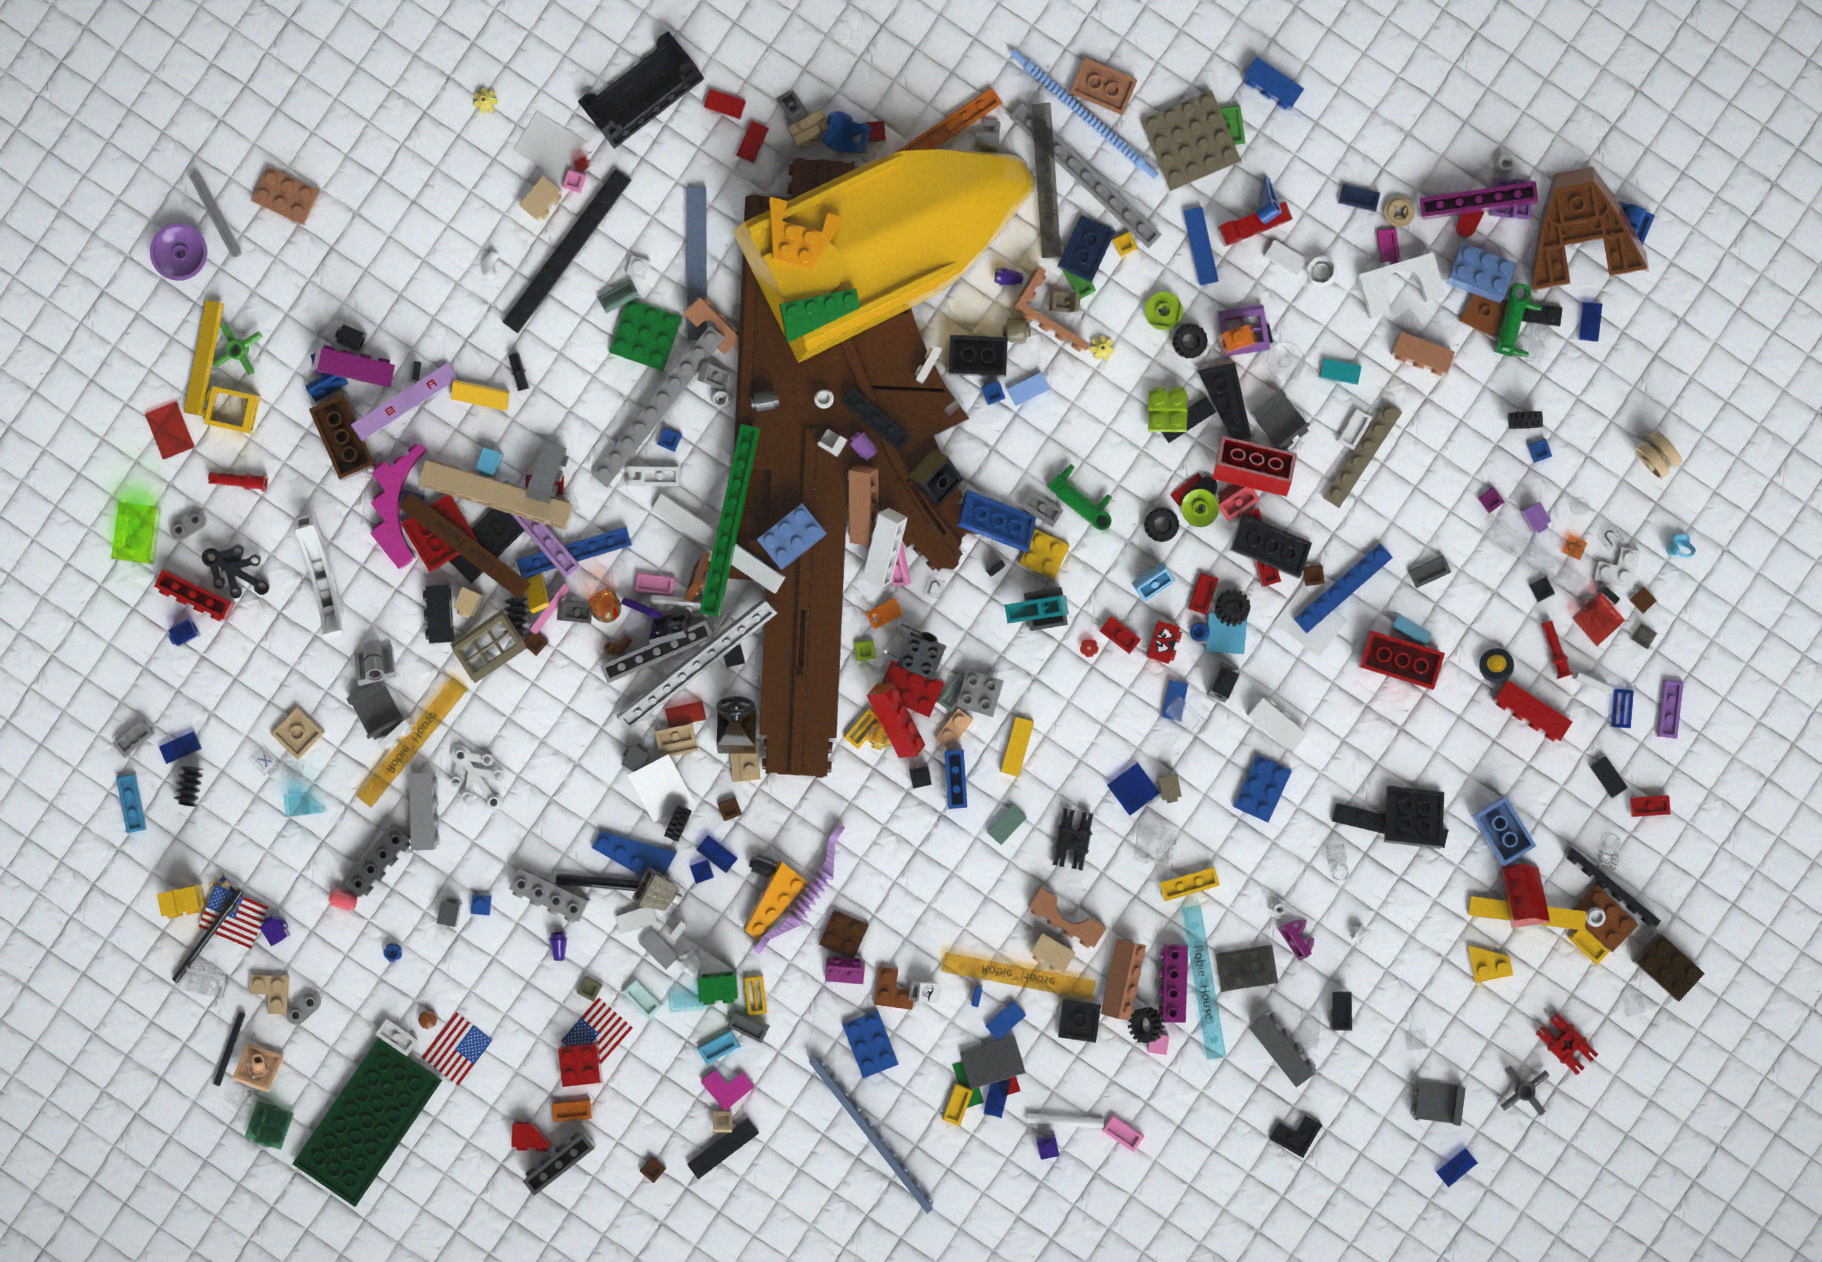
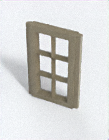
M500 610L450 644L451 649L474 683H477L527 649L524 641L503 610ZM500 623H503L507 632L496 639L491 630ZM488 632L493 642L481 649L476 640ZM510 635L515 644L504 651L498 642ZM473 642L478 652L467 659L462 649ZM496 645L501 654L489 661L484 652ZM481 654L486 664L474 670L470 661Z

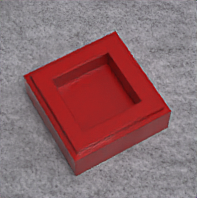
M884 121L865 122V124L872 127L869 142L886 141Z

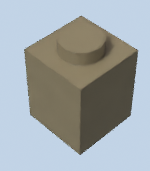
M1171 774L1157 777L1162 800H1166L1167 803L1177 802L1178 797H1182L1178 775Z

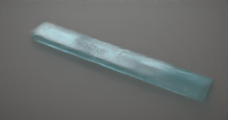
M1201 905L1181 908L1207 1060L1226 1057Z

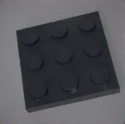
M1387 786L1383 843L1441 849L1443 841L1444 792Z

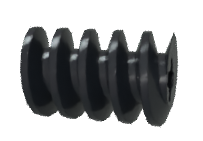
M511 597L504 600V603L510 605L505 607L504 611L509 612L507 616L520 637H527L522 632L527 631L528 628L523 627L522 624L528 623V620L523 619L524 616L528 615L527 612L523 611V609L528 608V605L524 604L523 601L528 599L521 598L519 600L516 597Z
M180 766L179 769L183 770L184 773L178 774V776L183 781H178L176 784L180 785L181 788L175 789L180 796H175L173 799L178 801L177 804L197 807V804L193 801L198 800L199 797L194 793L200 792L196 785H201L202 782L197 778L203 777V774L198 770L204 769Z

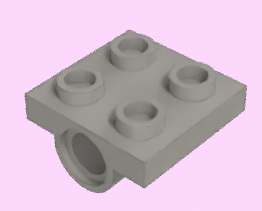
M368 641L364 643L363 651L354 653L356 677L359 686L396 677L392 644L382 646L378 641Z
M967 669L956 706L994 717L1004 680Z

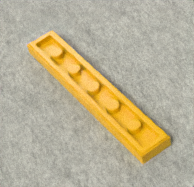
M205 300L183 413L198 416L203 414L224 303Z
M1470 896L1468 915L1510 921L1505 900ZM1547 906L1550 923L1537 924L1584 931L1587 911Z

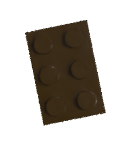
M1659 933L1632 960L1636 966L1678 1002L1705 974L1667 938Z

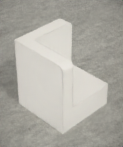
M827 429L817 445L838 457L847 439Z

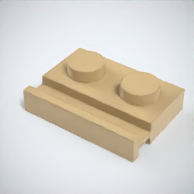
M693 723L655 731L660 758L668 754L671 757L698 751Z
M757 741L756 754H730L733 782L761 779Z

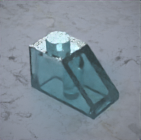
M300 788L288 789V793L283 794L285 817L327 812L326 807L306 791L300 792Z

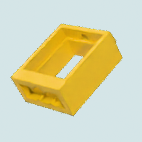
M212 386V389L208 390L207 393L208 406L204 409L202 415L204 424L252 434L261 397ZM218 393L248 399L242 427L212 420Z

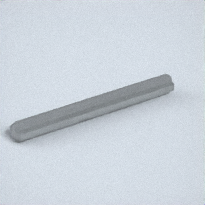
M194 172L190 174L189 177L231 257H239L242 255V252L200 173Z

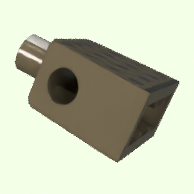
M648 867L632 898L637 906L665 911L670 902L678 905L681 902L682 894L676 892L677 886L673 880L652 867Z

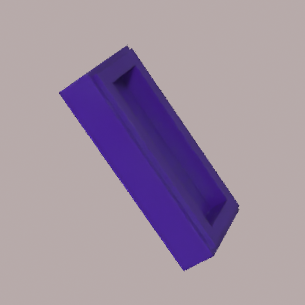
M626 597L621 601L622 605L655 619H661L662 614L657 610Z

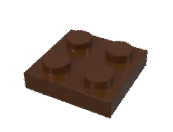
M834 909L819 945L850 959L855 958L869 924Z

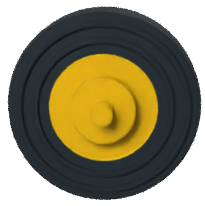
M1493 648L1482 655L1479 669L1486 680L1494 683L1504 682L1510 678L1514 671V660L1506 650Z

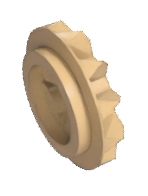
M1394 197L1384 207V216L1387 222L1394 227L1408 225L1415 215L1414 205L1405 197ZM1405 206V208L1403 209L1404 211L1402 212L1403 216L1401 217L1400 215H1398L1394 218L1393 216L1396 213L1395 208L1397 207L1398 209H1400Z

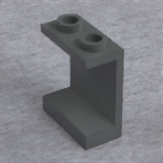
M1281 389L1250 415L1278 449L1283 447L1286 450L1294 443L1292 439L1297 435L1301 438L1309 431L1307 427L1311 424L1303 419L1285 397L1286 394Z
M383 680L377 681L346 698L368 734L366 735L367 739L373 738L376 740L384 736V731L389 728L393 731L400 722L404 721Z
M1417 1080V1084L1413 1085L1415 1102L1411 1104L1410 1115H1413V1119L1417 1121L1422 1119L1461 1126L1466 1088L1463 1085Z

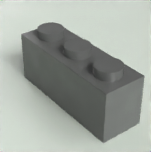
M544 442L528 485L527 498L549 504L551 497L556 496L558 489L556 484L561 482L563 476L562 467L567 466L569 456H566V447Z

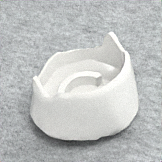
M1320 255L1309 262L1307 273L1311 284L1317 287H1325L1331 285L1336 280L1337 268L1330 257Z

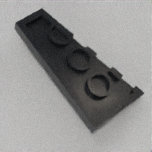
M1235 362L1198 370L1197 372L1230 438L1239 440L1251 438Z

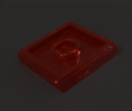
M1601 592L1594 596L1572 617V620L1595 646H1599L1625 621Z

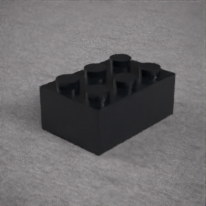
M950 335L948 375L1006 377L1008 337Z

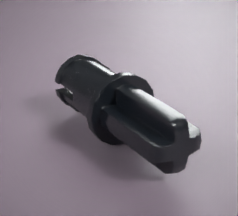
M518 352L510 354L509 360L513 371L511 375H514L517 391L529 389L530 387L525 375L526 369L523 368L520 354Z

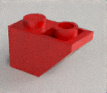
M514 1122L512 1124L511 1147H516L517 1151H527L528 1148H535V1151L546 1152L547 1149L552 1147V1142L534 1122Z

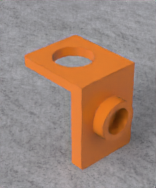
M896 598L865 612L873 629L904 615ZM872 614L876 616L877 623L874 621Z

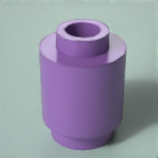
M858 432L850 439L852 441L850 446L866 461L878 452L876 445L865 432L862 434Z

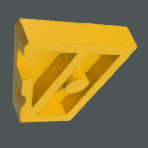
M1467 946L1475 983L1513 976L1509 956L1474 946Z

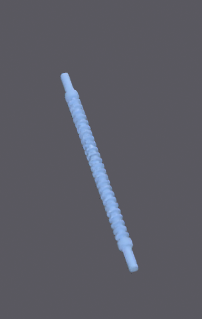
M1012 50L1010 55L1024 67L1023 69L1027 73L1030 72L1031 76L1034 75L1035 80L1039 79V83L1042 82L1043 87L1047 86V90H1051V94L1055 93L1056 98L1059 97L1060 101L1063 100L1064 105L1068 104V108L1071 107L1072 112L1076 111V115H1080V119L1084 118V122L1089 123L1088 126L1092 125L1093 130L1097 129V133L1100 132L1101 137L1105 136V140H1109V144L1113 143V147L1118 148L1117 151L1121 150L1122 155L1126 154V158L1129 157L1130 162L1133 161L1137 168L1143 169L1153 179L1159 175L1158 172L1145 162L1144 157L1138 156V152L1134 153V149H1130V145L1126 146V142H1122L1121 138L1118 139L1117 134L1113 135V131L1110 132L1109 127L1105 128V124H1101V120L1097 121V117L1092 116L1093 113L1089 114L1088 109L1084 110V106L1081 107L1080 102L1076 103V99H1072V95L1068 96V92L1063 91L1064 88L1060 89V85H1056L1055 81L1052 82L1051 77L1047 78V74H1043V70L1039 71V67H1035L1033 61H1028L1017 50Z

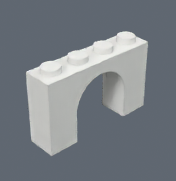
M1425 250L1416 253L1417 257L1412 259L1409 256L1398 259L1399 263L1391 265V261L1379 264L1380 268L1375 270L1372 267L1361 270L1362 274H1358L1357 277L1369 319L1391 313L1385 295V284L1389 276L1396 271H1407L1417 278L1425 303L1446 297L1433 252L1428 254V251Z

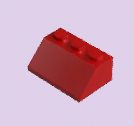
M1526 864L1502 866L1500 875L1511 928L1550 923L1539 867Z

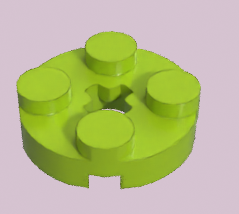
M1158 292L1147 301L1144 313L1148 324L1153 328L1169 330L1174 328L1182 319L1183 306L1173 293ZM1163 306H1166V310H1169V314H1165V316H1161V313L1158 312V309H1162Z

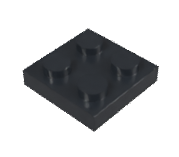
M689 609L679 610L666 616L662 615L660 620L654 618L648 639L650 645L654 646L687 637L691 620Z
M1063 999L1058 1038L1096 1043L1101 1004Z

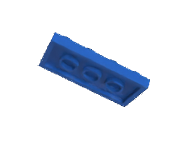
M967 490L964 493L957 526L1027 552L1030 549L1036 517Z

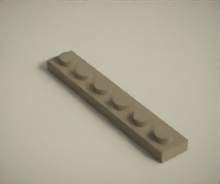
M1385 402L1323 499L1338 509L1341 507L1402 414V411Z

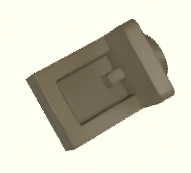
M1050 292L1049 311L1078 312L1080 306L1078 292Z

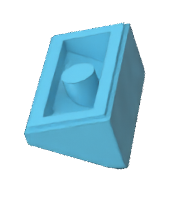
M1398 614L1391 625L1423 646L1428 644L1431 633L1404 616Z

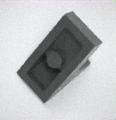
M793 90L777 99L791 124L809 114Z
M558 601L557 620L591 623L593 604Z

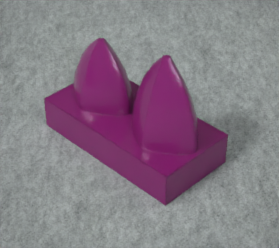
M1303 919L1293 920L1278 928L1298 960L1305 959L1312 954L1311 951L1315 941L1312 937L1302 938L1300 936L1307 923V920Z

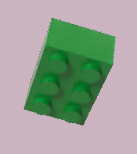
M737 971L698 975L699 1002H703V1005H713L719 1000H723V1003H734L735 999H738Z

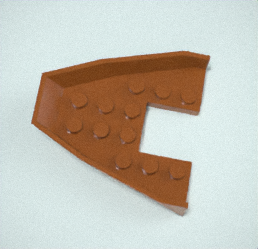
M1593 167L1554 174L1541 214L1533 260L1531 283L1534 293H1538V290L1571 284L1565 246L1601 239L1604 241L1610 277L1644 270L1646 273L1650 272L1647 253L1617 198Z

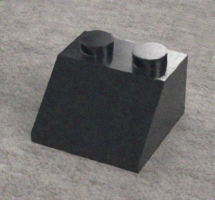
M934 448L908 475L914 486L937 507L964 480L949 457Z

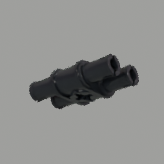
M1063 808L1061 824L1057 826V837L1054 843V848L1056 849L1052 865L1057 866L1060 858L1059 866L1064 867L1067 850L1073 849L1074 858L1071 868L1076 869L1079 862L1078 870L1083 871L1085 856L1090 851L1088 848L1091 835H1093L1090 830L1094 814L1089 813L1088 820L1086 821L1087 812H1082L1080 827L1075 830L1072 827L1075 810L1070 809L1069 817H1067L1068 809ZM1075 834L1076 838L1081 841L1075 842L1072 845L1070 840H1067L1065 837L1068 838Z

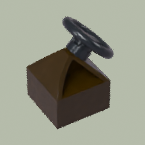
M731 696L717 702L716 746L718 754H756L757 714L756 709H754L755 704L751 699ZM739 702L746 703V704H748L749 706L742 705V704L739 703Z

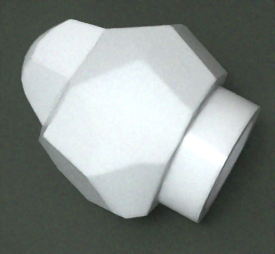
M689 949L678 954V969L688 973L691 978L697 977L701 969V962L693 953V950Z

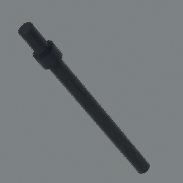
M238 888L231 899L225 902L223 910L172 977L175 983L180 981L228 914L235 910L237 902L245 893L242 889Z

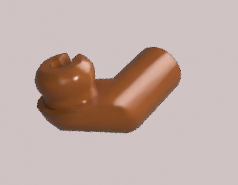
M624 635L619 643L607 642L604 645V650L609 655L622 654L632 642V639Z

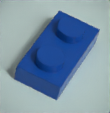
M325 374L305 387L313 400L317 402L347 385L348 381L344 377Z

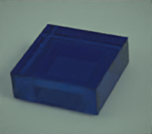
M708 859L690 866L696 884L714 878Z

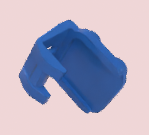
M842 111L830 113L827 116L829 128L827 132H824L822 142L829 149L837 153L866 154L872 127L865 123L853 122L852 117ZM862 134L860 143H855V140H852L853 136Z

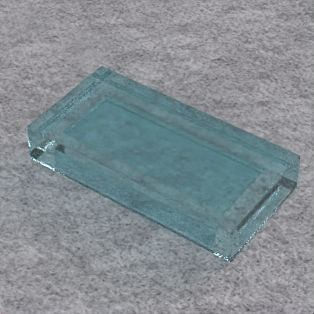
M698 991L668 993L670 1012L708 1010V1005H703V1002H699Z

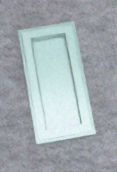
M637 978L622 992L648 1020L663 1006Z

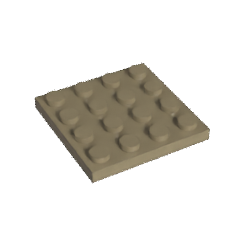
M1212 90L1141 120L1170 191L1241 162Z

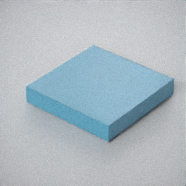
M1209 613L1208 626L1210 628V636L1206 640V651L1244 654L1247 620L1243 621L1241 625L1237 623L1235 627L1232 624L1226 626V622L1222 624L1220 622L1221 619H1217V614Z

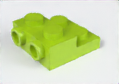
M1155 387L1153 391H1149L1148 432H1187L1189 396L1187 391H1184V388L1174 387L1172 391H1165L1162 387Z

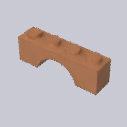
M1042 887L1039 888L1029 904L1032 914L1039 918L1041 915L1048 919L1047 923L1055 928L1060 926L1064 929L1063 933L1071 938L1076 936L1081 939L1079 943L1088 949L1090 946L1095 948L1107 929L1090 917L1077 923L1063 919L1057 910V896Z

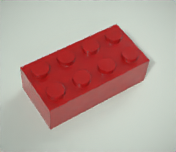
M1222 436L1212 479L1287 497L1292 484L1297 453Z
M1370 630L1367 634L1358 668L1434 690L1445 653Z

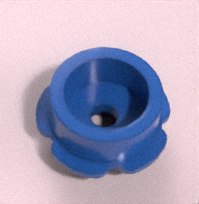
M390 943L384 949L383 955L389 962H395L402 957V949L398 944Z

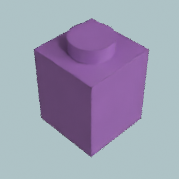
M1540 502L1520 512L1532 532L1537 530L1540 533L1549 528L1547 524L1552 522Z

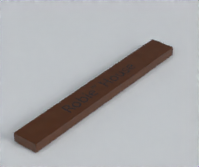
M410 492L398 506L519 600L531 586V583Z

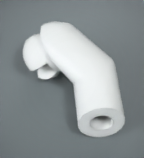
M492 250L482 262L483 276L489 280L496 277L493 263L499 257Z

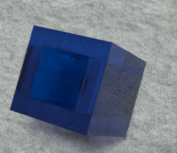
M187 619L168 630L170 633L168 637L173 645L176 644L177 647H182L201 636L192 619Z

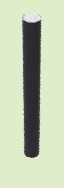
M239 1011L213 1082L216 1086H221L246 1015L243 1012Z

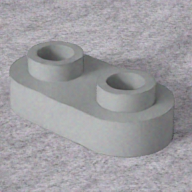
M191 511L172 523L170 533L173 538L184 540L206 525L207 518L201 511ZM195 516H197L199 519L198 523L196 524L193 523V518ZM179 526L182 527V532L180 534H178L176 531V529Z
M314 992L305 994L287 1011L288 1021L294 1025L303 1023L321 1006L320 996ZM308 999L313 1000V1006L308 1005ZM294 1012L299 1013L298 1019L293 1017Z

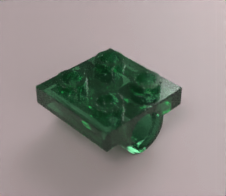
M258 1100L245 1138L253 1140L258 1145L281 1150L294 1112Z

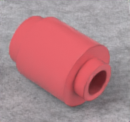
M337 887L335 891L331 890L328 898L331 906L347 911L349 909L354 910L358 900V896L354 895V892Z

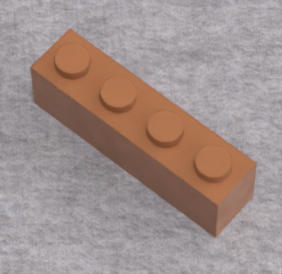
M858 464L849 470L847 476L849 481L848 534L850 536V543L871 546V534L876 526V513L879 512L878 468Z
M1116 940L1100 1014L1116 1019L1130 1020L1137 993L1138 980L1141 975L1142 962L1145 957L1146 945L1130 940Z

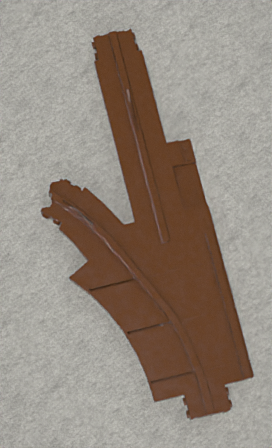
M793 159V164H789V175L792 176V183H788V195H791V197L774 198L789 201L858 167H855L854 161L844 163L843 161H831L828 159ZM747 195L745 197L744 222L770 210V196ZM743 253L734 452L741 424L761 428L736 543L785 576L776 593L766 588V600L776 609L777 614L764 624L759 735H767V739H763V750H766V758L762 759V770H766L765 774L777 773L779 775H802L823 778L827 777L828 773L832 771V761H828L829 753H832L833 742H829V738H837L848 472L858 464L878 468L879 501L883 509L890 508L908 517L902 538L906 548L913 544L915 547L912 549L919 557L923 555L928 560L926 564L932 571L935 569L938 572L941 569L954 570L959 565L960 557L963 555L958 549L961 546L962 538L967 534L979 535L957 526L962 504L958 505L957 502L963 498V495L957 487L937 507L914 486L908 475L933 448L940 452L934 436L968 421L969 417L944 384L935 365L923 384L916 381L917 376L915 372L920 365L924 366L927 361L924 358L927 350L915 322L912 308L798 363L789 343H786L785 335ZM852 387L857 389L912 437L899 452L841 402ZM821 389H827L833 394L834 401L829 408H820L815 403V394ZM767 390L777 391L779 406H776L775 409L756 412V408L752 409L750 397H753V393ZM827 429L847 439L838 457L817 445ZM858 432L860 434L865 432L878 450L868 461L864 458L862 459L850 446L852 442L850 439ZM803 503L827 535L781 570L757 539ZM731 564L729 579L754 580Z

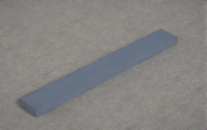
M687 187L688 307L698 296L701 299L704 297L707 299L706 187ZM688 319V341L699 340L707 329V321L702 322L696 327Z

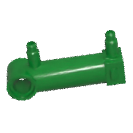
M1514 283L1509 288V298L1493 352L1511 357L1513 355L1528 357V351L1516 348V340L1525 308L1540 311L1542 305L1528 301L1531 296V289L1528 285ZM1522 287L1524 290V294L1522 297L1518 298L1516 296V290Z
M1070 464L1061 474L1055 477L1047 488L1099 531L1106 530L1110 527L1112 519L1104 509L1112 497L1107 494L1098 505L1066 480L1075 468ZM1098 516L1106 517L1107 524L1105 526L1097 524Z

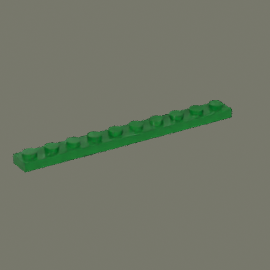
M740 425L701 603L700 613L715 617H720L761 428Z

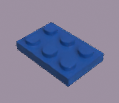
M1256 755L1233 807L1269 823L1292 770Z
M878 1010L842 1024L863 1078L899 1065Z

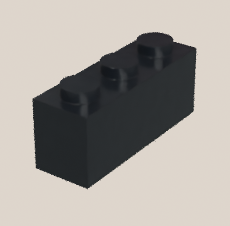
M451 585L425 586L426 590H423V601L426 602L427 609H424V620L428 621V628L425 629L426 640H429V644L455 642Z

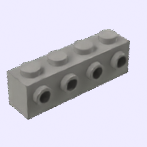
M522 867L518 869L509 888L513 891L512 894L521 899L523 896L530 899L529 902L538 907L540 905L548 907V912L555 915L560 913L565 916V920L571 923L581 920L590 901Z

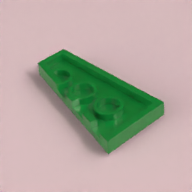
M853 288L780 303L786 343L859 309L857 289Z

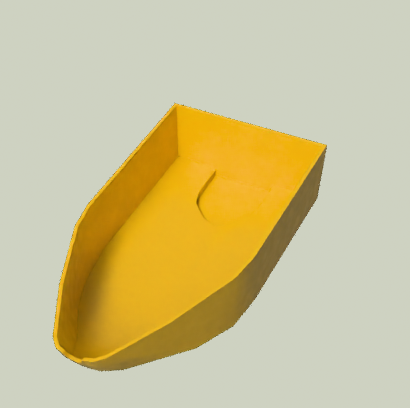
M945 149L900 151L869 162L787 202L783 217L784 222L822 232L827 213L844 217L840 227L811 270L773 260L770 210L743 222L733 231V234L783 333L784 327L780 303L853 288L857 289L859 309L789 342L798 363L938 295L958 281L999 237L1030 196L1035 185L1034 176L1030 173L1027 162L1022 157L1003 153Z

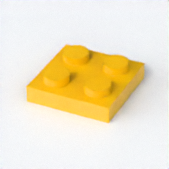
M1035 529L1030 549L1024 552L1019 564L1054 580L1070 545Z

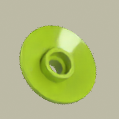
M1196 489L1189 492L1182 502L1183 517L1190 525L1195 527L1211 525L1219 514L1217 498L1213 493L1205 489ZM1201 504L1205 506V510L1203 512L1199 509V506Z

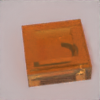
M1569 535L1561 553L1580 560L1587 542Z

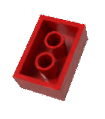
M891 660L881 684L894 682L906 708L930 718L945 682L934 677L931 680L897 666L898 662Z

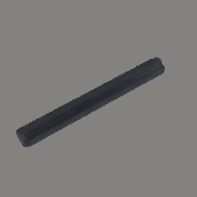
M568 874L556 875V884L636 891L641 882Z

